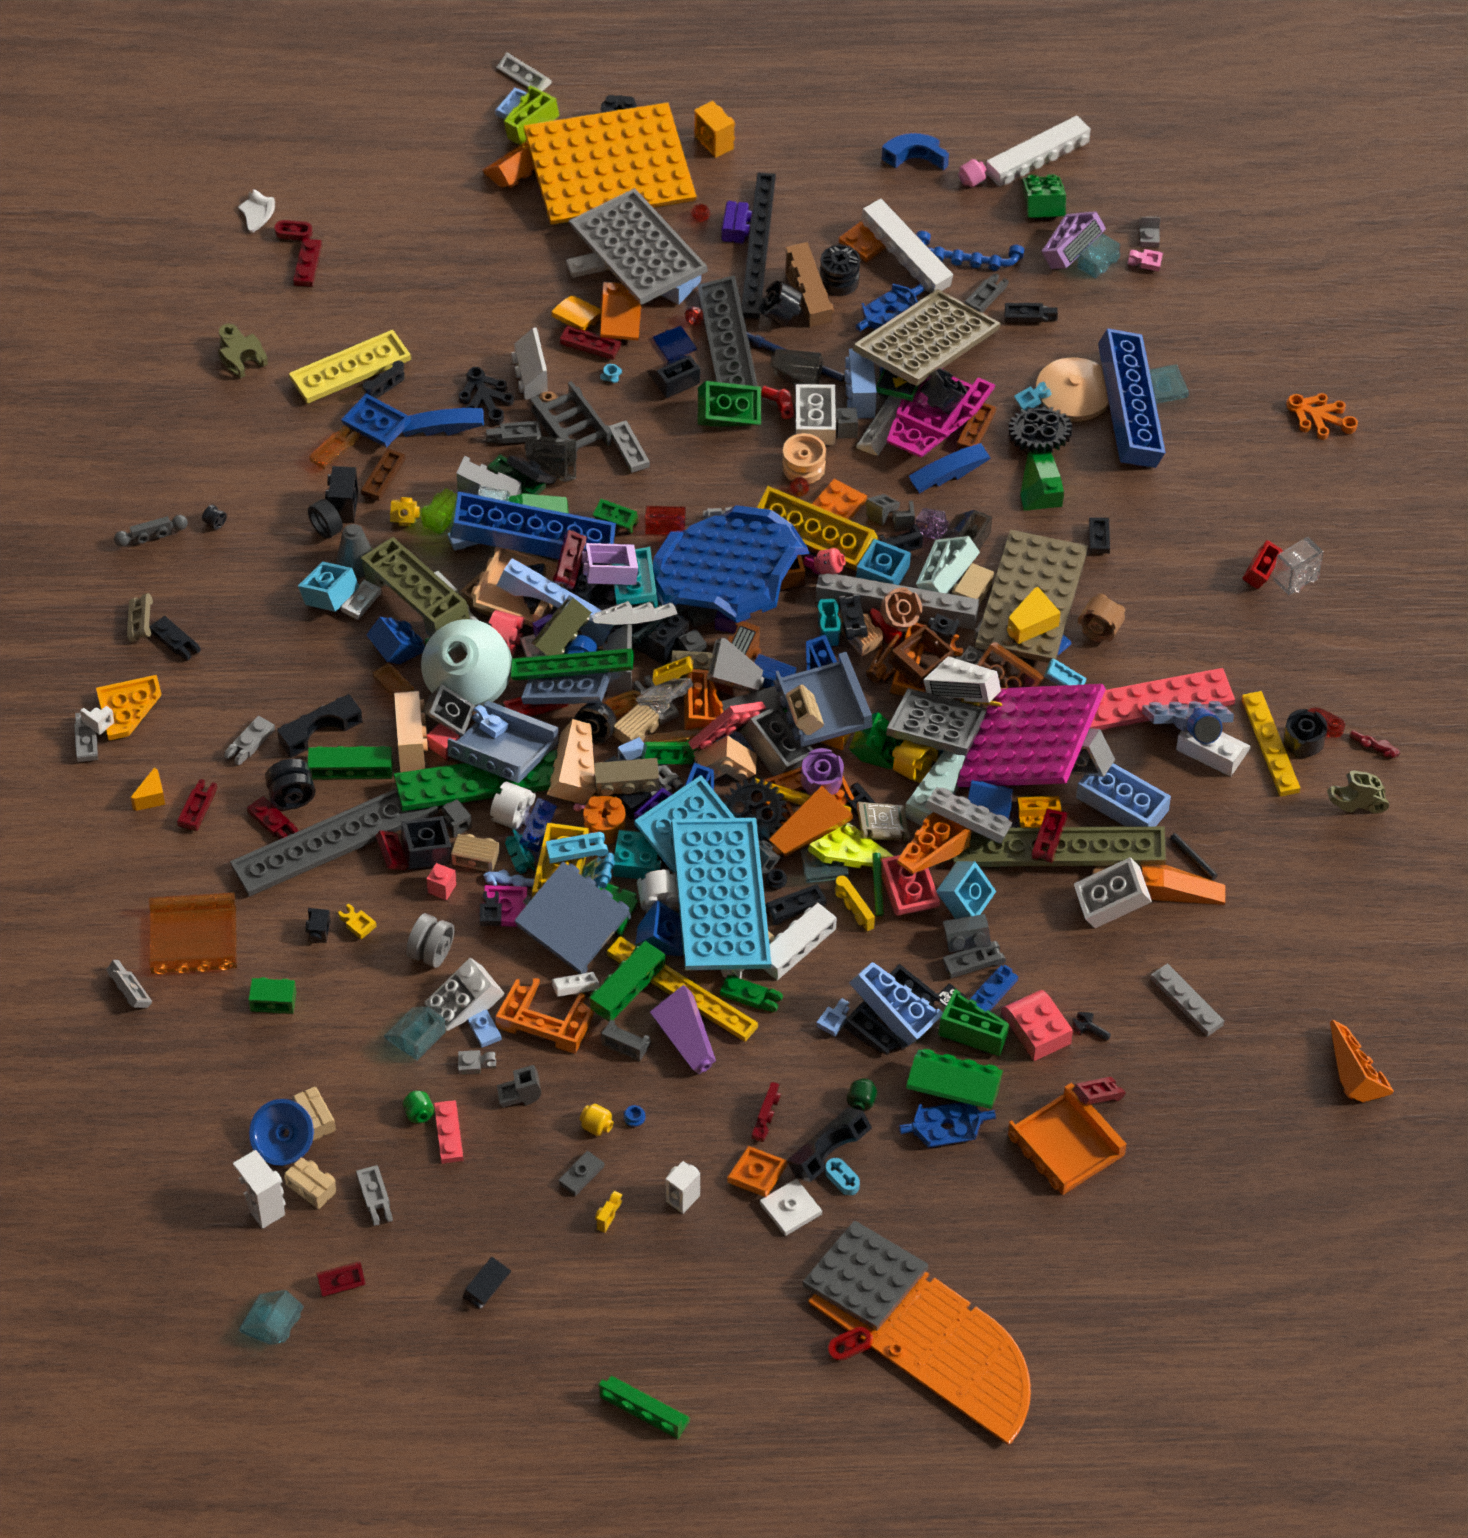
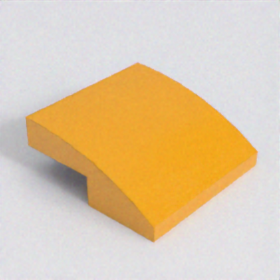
M573 295L558 304L551 311V315L553 318L571 327L585 331L591 324L595 326L600 320L601 309Z
M1059 796L1017 797L1020 828H1040L1047 809L1061 811Z

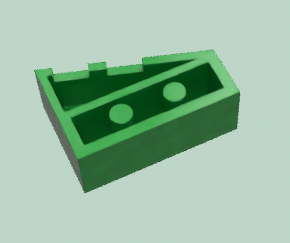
M955 989L941 1016L938 1035L999 1056L1006 1043L1009 1024L989 1010L984 1011L978 1007L977 1003L972 999L970 1001L960 995V991Z

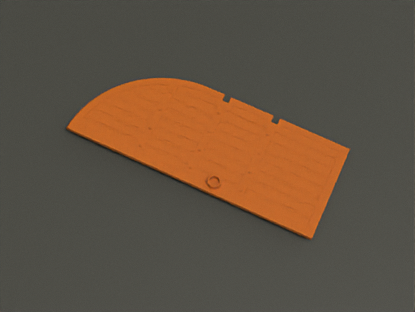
M925 1272L877 1331L816 1294L809 1299V1304L847 1331L856 1327H864L869 1330L873 1336V1342L870 1346L872 1349L1007 1445H1010L1018 1435L1028 1413L1031 1395L1028 1368L1019 1347L1009 1333L989 1315L977 1307L972 1311L967 1309L971 1303L936 1278L931 1282L927 1281L929 1273ZM861 1336L859 1339L864 1342L865 1336Z

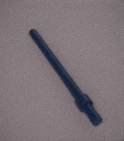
M747 332L748 340L753 346L763 347L838 381L843 382L845 379L842 373L768 342L762 336H755Z

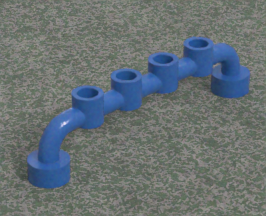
M918 231L916 236L926 246L929 245L931 235L926 231ZM1020 245L1010 246L1009 259H1001L998 255H992L991 257L982 256L978 252L967 254L958 249L947 251L942 247L929 248L941 262H943L944 258L951 259L953 265H961L962 260L969 261L970 266L973 268H979L981 263L989 264L988 268L992 271H998L1000 266H1012L1022 259L1024 255V248Z

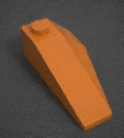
M933 812L925 818L922 827L916 831L915 837L911 843H908L898 858L897 863L914 874L954 858L970 847L971 829Z
M1141 865V872L1151 900L1225 905L1224 884L1168 865Z
M1332 1020L1330 1027L1339 1077L1345 1088L1343 1090L1350 1099L1355 1098L1361 1102L1392 1095L1394 1091L1382 1072L1379 1071L1377 1073L1371 1066L1373 1060L1363 1051L1359 1050L1361 1045L1346 1026Z

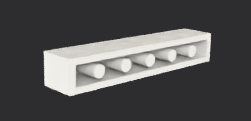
M1075 116L987 160L986 174L999 187L1026 175L1028 172L1040 168L1042 165L1087 144L1090 137V128L1078 116Z
M882 199L863 209L861 221L864 226L874 233L875 237L886 246L890 253L894 254L899 263L910 271L912 277L916 278L926 291L931 294L937 289L943 291L951 286L953 274Z

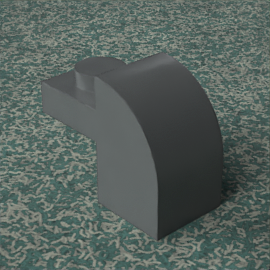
M534 1065L514 1070L513 1081L497 1085L502 1108L524 1102L525 1106L537 1101L541 1096L539 1076Z

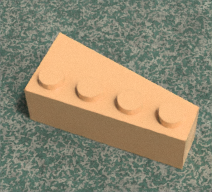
M572 719L560 735L557 748L558 754L554 761L555 768L551 775V786L548 789L547 795L584 805L596 792L591 724Z

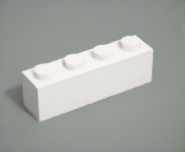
M819 903L812 908L809 907L800 919L794 920L785 932L779 933L775 937L774 941L770 944L771 969L764 970L776 980H779L836 930L837 917Z

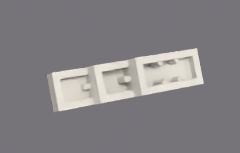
M627 601L591 614L590 617L594 623L637 624L676 615L677 611L672 602L654 608L650 602L632 608L631 604Z

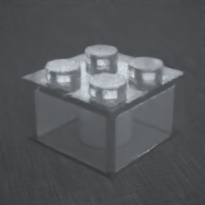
M1307 536L1277 555L1273 581L1288 595L1295 591H1300L1306 584L1314 582L1319 578L1324 551Z

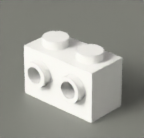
M684 1161L678 1167L674 1166L666 1178V1202L683 1214L700 1197V1173L696 1167L688 1165Z

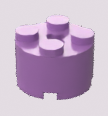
M820 748L812 750L804 758L801 769V784L807 794L813 795L821 786L831 795L839 791L844 770L841 757L839 755L836 756L829 749Z

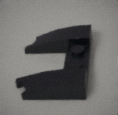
M898 964L890 973L896 982L902 986L906 985L917 997L927 1000L931 1007L934 1006L935 1001H940L941 997L901 964ZM865 1000L845 1019L843 1027L885 1055H889L890 1050L898 1047L904 1050L908 1045L877 1020L879 1016Z

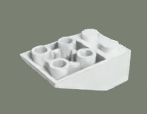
M469 958L424 1003L442 1026L449 1031L481 1011L490 1009L505 993L483 966Z

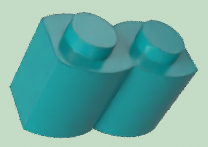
M820 599L818 603L820 636L826 635L830 646H837L840 642L841 625L838 617V603L835 599Z

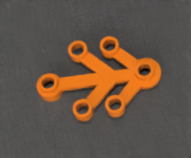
M1324 393L1304 398L1299 394H1293L1286 401V407L1290 411L1295 412L1299 419L1300 431L1308 432L1311 429V421L1306 418L1304 413L1306 412L1311 415L1318 429L1317 437L1321 440H1325L1329 436V429L1325 427L1323 420L1340 426L1346 434H1352L1357 429L1358 421L1355 417L1347 416L1341 419L1327 413L1334 411L1337 414H1341L1345 411L1346 404L1340 400L1327 404L1328 396ZM1315 403L1318 405V407L1310 406Z

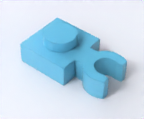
M1041 382L1037 385L1036 389L1033 390L1030 386L1014 397L1021 409L1028 411V407L1034 408L1036 405L1041 404V398L1051 396V391L1049 388L1046 389L1045 382Z

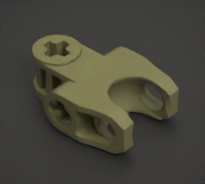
M224 324L220 327L219 336L222 349L218 350V355L229 371L242 378L246 376L243 362L253 360L262 367L268 365L267 356L260 341L254 334L244 337L233 324Z
M1353 770L1346 775L1348 786L1339 787L1334 785L1327 790L1329 800L1347 812L1352 813L1358 808H1362L1376 814L1382 813L1389 808V802L1386 800V791L1382 782L1377 776L1367 772Z

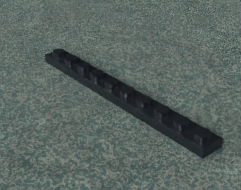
M757 172L742 298V311L745 318L760 319L761 314L759 312V304L763 296L776 174Z

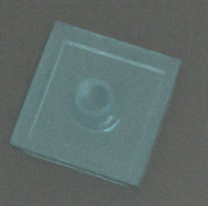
M1177 364L1149 370L1156 403L1189 397V391Z

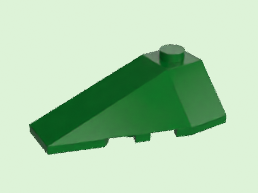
M1031 450L1027 455L1020 492L1023 511L1063 507L1064 489L1061 476L1053 455L1048 450H1046L1045 454L1041 451L1035 454L1034 450Z

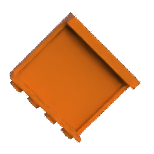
M1072 1083L1064 1087L1063 1095L1017 1124L1010 1121L1008 1128L1010 1140L1020 1146L1024 1156L1034 1162L1038 1172L1044 1174L1049 1179L1052 1188L1058 1190L1062 1195L1123 1157L1126 1151L1124 1140L1091 1104L1085 1105L1078 1099V1096L1072 1091L1074 1088Z

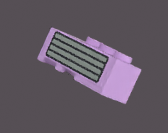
M1095 211L1065 215L1042 250L1051 269L1067 268L1106 229L1098 213Z

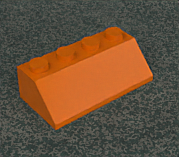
M527 141L483 169V173L501 188L509 186V188L514 187L519 183L518 180L523 177L524 179L532 175L534 165Z

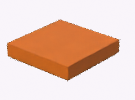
M748 1146L727 1177V1181L732 1185L767 1197L788 1164L785 1159Z

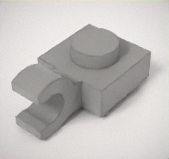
M480 1050L458 1051L459 1075L481 1073V1068L496 1067L495 1052H487L481 1056Z

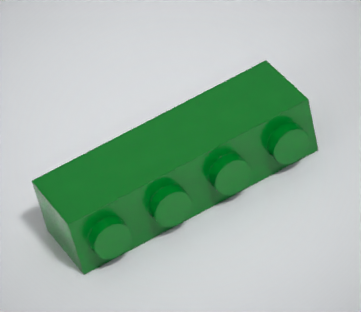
M309 747L308 766L311 771V779H392V747Z
M646 941L640 946H636L631 956L627 960H623L613 974L606 977L604 984L599 989H595L590 995L591 1010L608 1022L614 1020L665 967V954Z

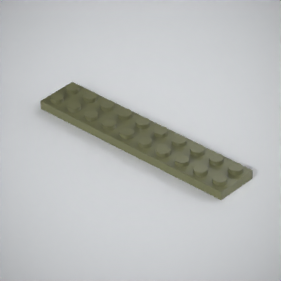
M1165 826L1064 827L1053 863L1046 862L1045 859L1039 858V860L1031 858L1040 828H1010L1001 844L971 830L970 847L954 857V865L957 861H975L979 867L1112 866L1129 857L1138 865H1166ZM1042 847L1041 850L1048 851V848Z

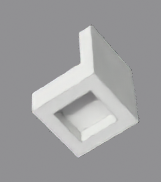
M105 706L102 710L94 708L91 712L85 708L80 710L82 722L99 735L114 723L113 711L108 706Z

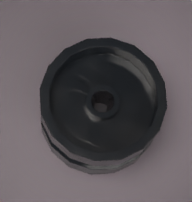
M300 759L282 760L269 767L265 773V782L269 790L271 803L278 809H298L307 805L315 796L316 789L311 779V771L305 761Z

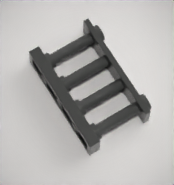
M572 381L568 382V393L545 403L538 396L531 399V412L569 463L577 460L579 448L602 438L607 446L611 445L612 431L610 427L603 423L583 397L581 389L576 387ZM571 400L576 404V407L556 416L551 415L549 412L550 409ZM580 413H583L586 417V420L566 429L561 428L559 425L560 422ZM591 425L596 431L577 441H571L568 437Z

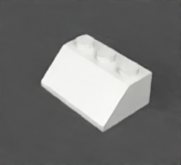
M536 327L520 338L514 344L515 352H511L512 362L517 364L515 366L516 378H520V381H518L520 393L523 392L525 400L536 396L539 397L541 393L548 392L547 369Z
M1185 728V731H1181L1178 735L1176 750L1231 777L1251 746L1223 732L1215 742L1202 744L1195 740L1189 734L1188 729Z

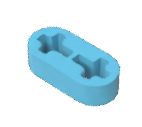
M839 1158L829 1159L826 1163V1176L843 1194H856L860 1187L859 1177L843 1160ZM832 1167L835 1169L839 1167V1172L837 1170L831 1171ZM846 1181H847L848 1183H852V1182H853V1183H854V1186H853V1187H852L851 1185H847V1186H846Z

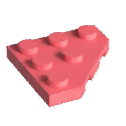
M763 702L730 706L688 743L692 749H705L721 737L734 733L739 727L745 725L750 718L761 714L766 707Z

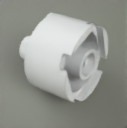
M504 782L500 786L503 789L501 794L496 793L492 802L490 815L494 818L491 820L516 830L522 824L526 825L529 822L530 813L528 812L530 806L535 801L536 795L528 789Z
M657 870L645 874L646 878L642 881L641 877L638 879L637 888L641 908L646 911V914L657 900L675 912L679 910L675 872L672 875L669 870Z

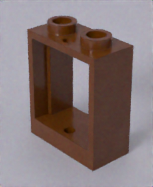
M924 625L892 650L888 662L914 686L919 688L924 684V679L947 657H953L954 650L949 644L941 640L933 630ZM920 643L925 645L939 658L937 662L926 670L907 655Z

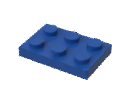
M365 394L341 419L343 425L386 448L412 422L410 416L368 394Z

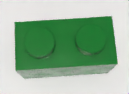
M265 977L252 978L249 994L250 1012L294 1014L297 993L295 980H278Z

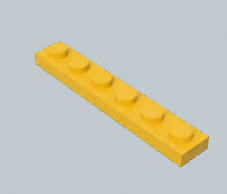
M1262 691L1242 695V703L1279 796L1300 793V785Z

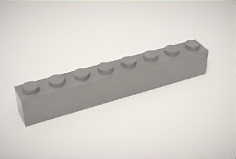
M820 573L816 585V602H819L820 599H835L839 606L838 596L852 597L853 594H859L862 610L871 611L874 608L881 612L882 599L888 592L896 588L905 587L912 593L915 592L921 601L922 613L919 615L918 620L929 622L930 617L935 618L936 614H940L954 621L958 619L960 620L958 627L972 630L975 628L979 599L838 574ZM847 605V608L854 607L853 605Z

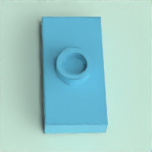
M1054 658L1049 661L1044 675L1045 678L1059 686L1083 685L1087 679Z

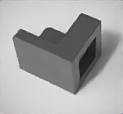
M909 501L908 511L892 512L894 532L910 531L912 529L911 525L915 524L913 501Z

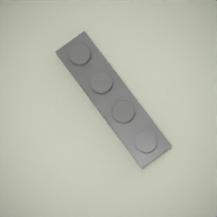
M1168 963L1151 974V980L1206 1036L1224 1026V1020Z

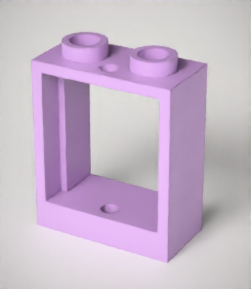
M586 543L585 551H582L581 563H583V575L587 576L588 583L636 585L638 564L634 545ZM592 563L624 564V566L593 565Z

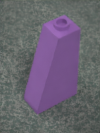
M682 985L650 1013L691 1068L698 1074L709 1070L716 1059L694 995L685 985Z

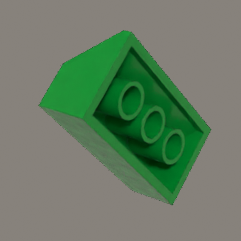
M918 1049L906 1088L992 1109L999 1093L1003 1070L998 1069L994 1065H980L970 1059H956L955 1056L950 1054L940 1055L929 1049Z

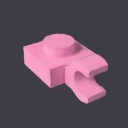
M1144 249V253L1130 250L1128 264L1133 266L1141 264L1140 268L1159 272L1163 253Z

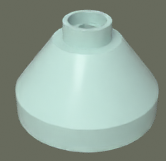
M463 619L446 624L432 635L423 651L421 670L425 684L431 693L442 684L477 707L478 705L483 706L487 701L493 702L503 693L511 677L512 656L507 643L493 627L481 621ZM467 652L465 659L459 663H454L460 654Z

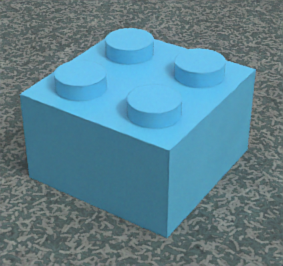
M321 562L298 585L305 605L336 611L359 588V584L352 568Z
M957 861L936 892L954 918L958 919L980 915L996 893V890L975 861Z

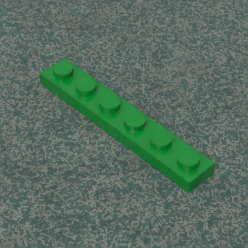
M628 648L512 659L511 678L513 681L630 671L633 670V650Z

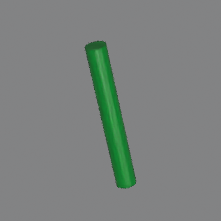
M873 853L875 916H883L881 853Z

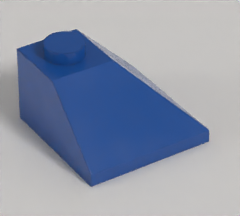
M655 901L638 925L636 945L640 946L646 941L665 955H684L680 914L660 901Z

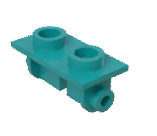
M513 829L515 836H508L505 845L509 855L512 857L511 860L515 870L520 874L525 873L529 867L536 871L533 864L535 858L526 847L529 845L526 837Z

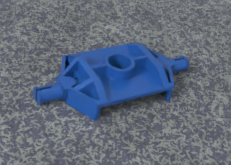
M892 284V290L865 307L864 303H862L861 310L864 320L856 324V329L859 332L866 327L878 329L918 302L916 295L923 292L924 287L919 284L915 288L909 289Z
M963 1102L922 1108V1104H919L914 1122L899 1125L900 1134L913 1132L927 1147L976 1140L983 1121L996 1119L994 1110L981 1112L975 1105ZM943 1123H950L953 1127L951 1129H944L941 1125Z

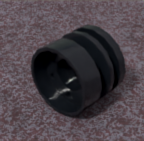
M847 245L830 246L824 250L820 258V277L827 293L833 296H845L853 293L859 286L860 256L854 248Z

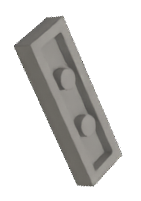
M627 420L609 426L612 431L611 437L631 473L650 467V462Z

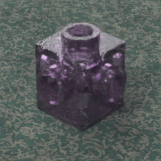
M923 508L915 520L923 537L940 539L944 532L948 530L949 523L946 520L944 511Z

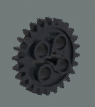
M1036 405L1035 409L1028 407V411L1021 409V414L1015 413V418L1011 417V422L1009 423L1010 441L1014 442V446L1020 445V450L1027 448V453L1031 450H1034L1035 454L1038 451L1045 454L1046 450L1053 453V448L1060 450V445L1065 447L1066 442L1070 441V437H1072V423H1070V418H1066V413L1060 414V409L1053 411V407L1048 410L1044 405L1042 409H1039Z
M752 778L751 783L744 779L743 786L737 782L736 786L738 789L729 788L732 794L731 796L725 794L724 796L728 801L723 803L735 818H756L758 840L761 842L765 841V838L769 840L771 835L775 834L777 829L782 827L781 821H787L783 814L789 813V811L783 807L788 803L783 800L781 801L784 794H777L779 788L777 786L772 788L773 784L770 781L765 785V780L762 778L759 783H757L755 778ZM757 793H762L763 795L760 802H754L753 800ZM739 804H744V811L736 813V807ZM753 808L756 809L757 814L755 816L752 815ZM772 811V818L764 820L765 812Z

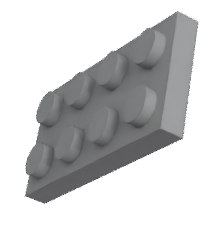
M936 787L924 807L1000 844L1013 823L1008 821V818L1003 815L989 812V809L984 806L970 803V800L965 797L951 794L946 788Z

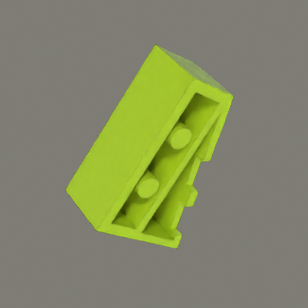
M530 85L527 94L520 98L519 105L514 107L504 120L507 138L521 145L527 141L523 130L524 125L553 121L559 117L556 98Z

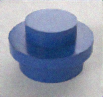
M632 1105L625 1110L623 1115L624 1121L632 1127L640 1126L645 1121V1112L641 1107Z

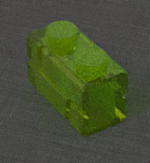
M444 488L441 493H436L430 505H425L421 510L423 526L432 529L439 535L442 534L452 522L453 507L457 493L454 494L453 491Z

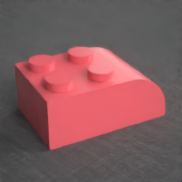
M900 855L881 859L882 879L896 916L938 908L940 906V900L929 868L912 874L897 863Z
M1044 990L1036 991L1002 1007V1016L1033 1061L1071 1044L1073 1030Z

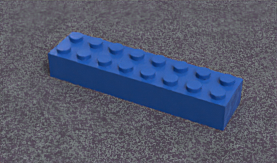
M1107 328L1098 342L1120 462L1156 468L1165 455V448L1143 336L1141 334Z
M458 491L453 507L450 538L559 559L566 531L571 530L586 536V543L614 544L616 523ZM594 563L596 565H609V563Z

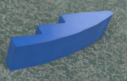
M441 409L410 415L412 422L402 433L405 437L424 432L426 436L445 431L449 436L484 425L483 409Z
M979 443L944 456L909 475V478L918 492L921 493L936 483L938 486H941L953 477H956L958 480L991 458L983 445Z

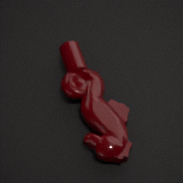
M1352 730L1349 735L1350 738L1360 742L1363 747L1372 746L1376 751L1382 752L1384 757L1395 758L1400 755L1398 748L1392 746L1388 740L1376 741L1372 736H1364L1355 730Z

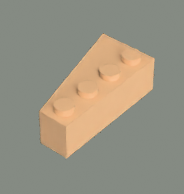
M419 691L394 693L400 772L425 769L424 751H428L426 725H424L426 724L425 712H423L424 699H420Z

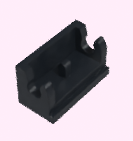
M913 524L909 532L885 539L884 535H879L878 537L879 541L911 552L922 548L923 534L918 526Z
M491 1256L466 1287L462 1298L481 1309L507 1276L510 1275L511 1270Z

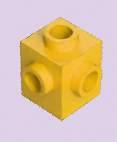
M400 497V500L391 501L390 522H399L400 526H411V523L416 522V518H420V507L417 506V501H412V498ZM403 509H406L408 514H405Z

